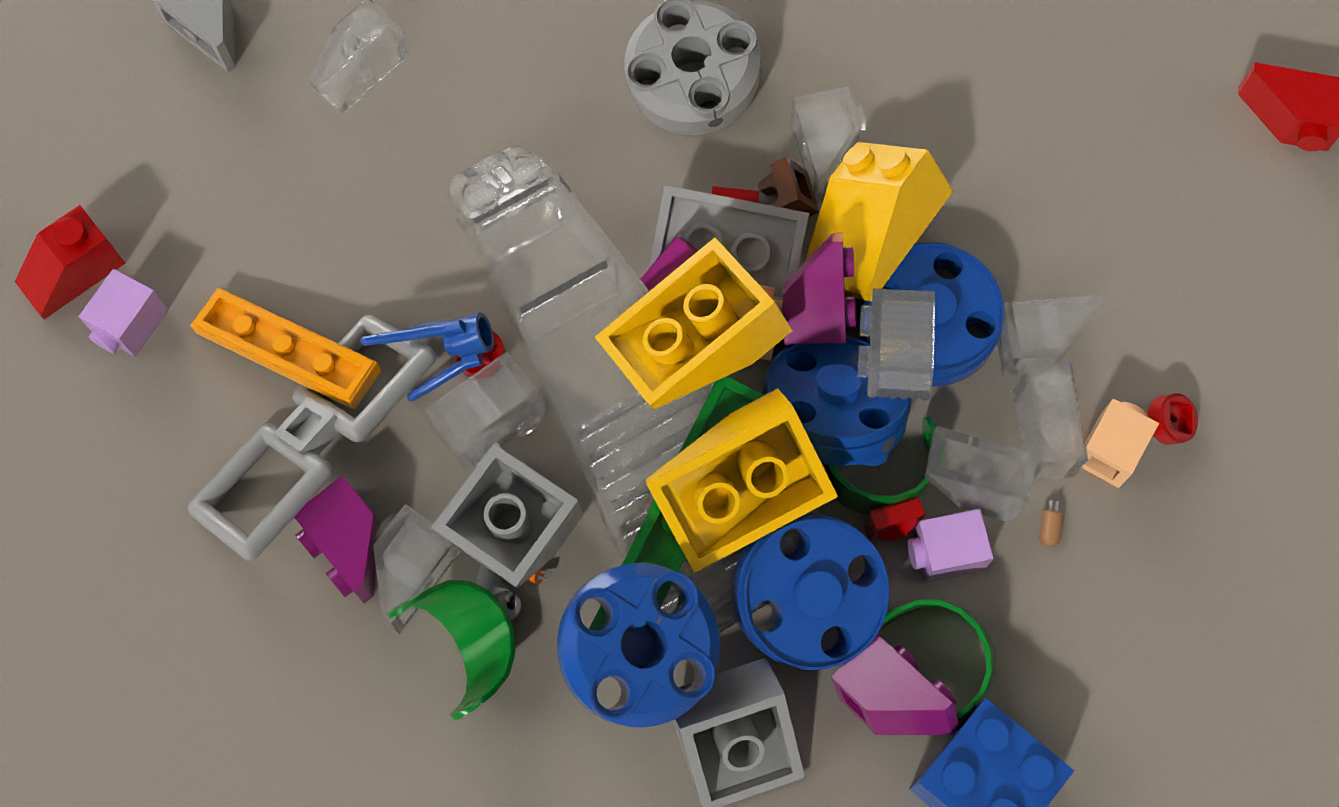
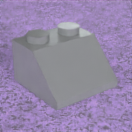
M493 443L432 525L431 529L514 587L519 588L555 556L583 517V512L578 499Z
M766 658L716 674L713 687L708 694L702 697L686 713L673 720L701 807H722L805 778L785 694ZM693 682L680 686L679 688L684 691L688 689L693 684Z

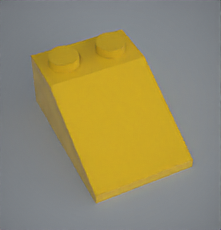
M857 142L845 154L843 161L830 176L805 261L832 233L843 232V247L853 246L854 277H844L845 296H855L857 299L872 302L953 193L951 186L930 152L926 149Z
M713 238L598 333L595 339L654 410L752 365L793 330L773 299L716 238Z
M778 388L730 413L645 479L646 485L694 573L838 497L793 405Z

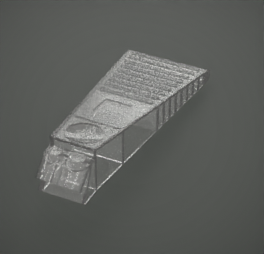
M512 145L457 173L448 185V199L458 218L456 221L484 266L623 562L655 500L646 485L645 479L678 455L715 382L654 410L595 339L598 333L646 295L649 290L560 174H554L547 163L523 146ZM817 509L808 512L820 514ZM795 529L788 530L781 537L780 549L784 556L793 553L798 546L799 539ZM745 547L694 573L688 560L685 558L679 570L680 573L687 575L694 582L695 586L706 598L715 616L719 633L736 624L732 611V581L737 562ZM671 586L661 606V609L667 613L673 612L678 604V593L673 586ZM769 600L762 601L756 605L753 613L769 604Z

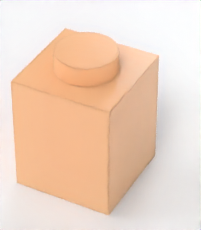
M1112 399L1100 414L1074 464L1120 488L1133 474L1159 423L1150 419L1147 413L1139 406Z

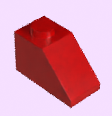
M1254 62L1239 85L1238 95L1280 143L1295 145L1305 151H1328L1339 138V77Z
M79 204L37 233L15 283L39 315L46 319L107 277L112 269L117 270L126 263Z

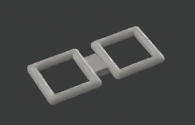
M365 315L338 344L358 352L363 346L360 342L363 336L398 331V329L373 315ZM418 340L385 344L406 356L409 360L356 418L318 395V392L300 384L293 392V401L298 405L293 413L279 428L271 423L263 424L189 503V514L243 559H256L331 477L333 468L328 461L319 456L321 452L339 433L353 442L363 441L436 360L435 351ZM271 447L306 473L248 535L216 510L214 506L263 453Z

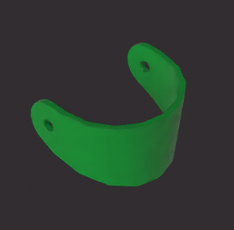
M928 416L923 417L922 420L923 438L928 455V474L916 488L896 496L872 495L850 485L837 473L833 465L823 464L838 496L835 499L845 508L869 515L872 510L912 497L920 498L931 483L940 459L939 439L932 418Z
M447 580L400 603L390 610L387 616L391 619L410 607L423 609L437 618L452 635L463 657L467 675L466 694L460 705L450 714L453 720H457L491 698L509 677L515 657L514 629L505 607L489 590L471 581Z
M939 599L914 600L895 608L885 616L881 629L898 618L920 608L945 607L959 613L975 628L985 649L986 674L980 692L965 708L956 713L959 720L986 696L996 673L995 647L986 627L968 610Z

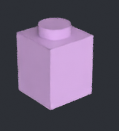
M112 269L78 317L92 331L88 338L96 345L113 354L120 348L136 357L169 309L154 290Z
M980 509L921 520L912 533L913 538L908 539L907 542L911 564L915 570L921 569L924 583L985 571L994 559Z

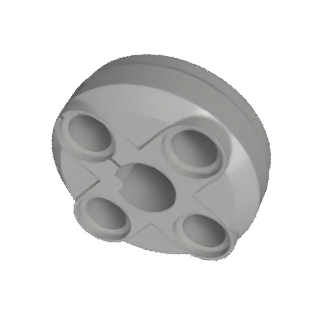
M698 0L662 1L656 8V11L641 22L632 34L627 45L624 60L629 92L642 114L659 128L675 134L688 136L713 133L736 121L751 104L758 88L761 72L759 45L757 43L756 31L752 25L722 5ZM678 24L685 26L679 30L669 29L671 26ZM735 47L745 49L741 53L728 52L729 49ZM647 78L658 80L651 85L640 84L641 81ZM707 101L718 103L716 107L711 109L699 107L700 104Z

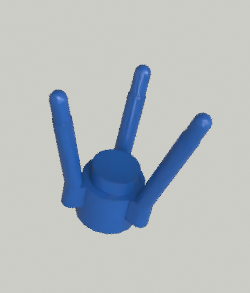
M479 312L454 320L418 324L412 329L363 336L360 342L363 346L442 336L447 353L450 356L458 355L462 360L407 394V399L415 401L465 370L483 365L482 353L493 349L494 337L487 317Z

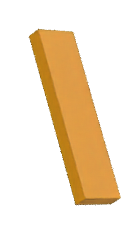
M219 287L190 325L196 334L353 410L358 407L382 371L378 362Z

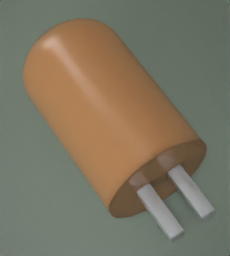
M1050 500L1049 510H1043L1039 539L1046 546H1056L1060 542L1064 512L1058 511L1059 501H1056L1055 511H1051L1053 501Z

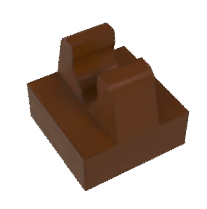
M787 156L771 163L772 173L758 184L759 191L766 196L778 192L777 200L770 204V206L810 213L809 217L819 213L808 171Z

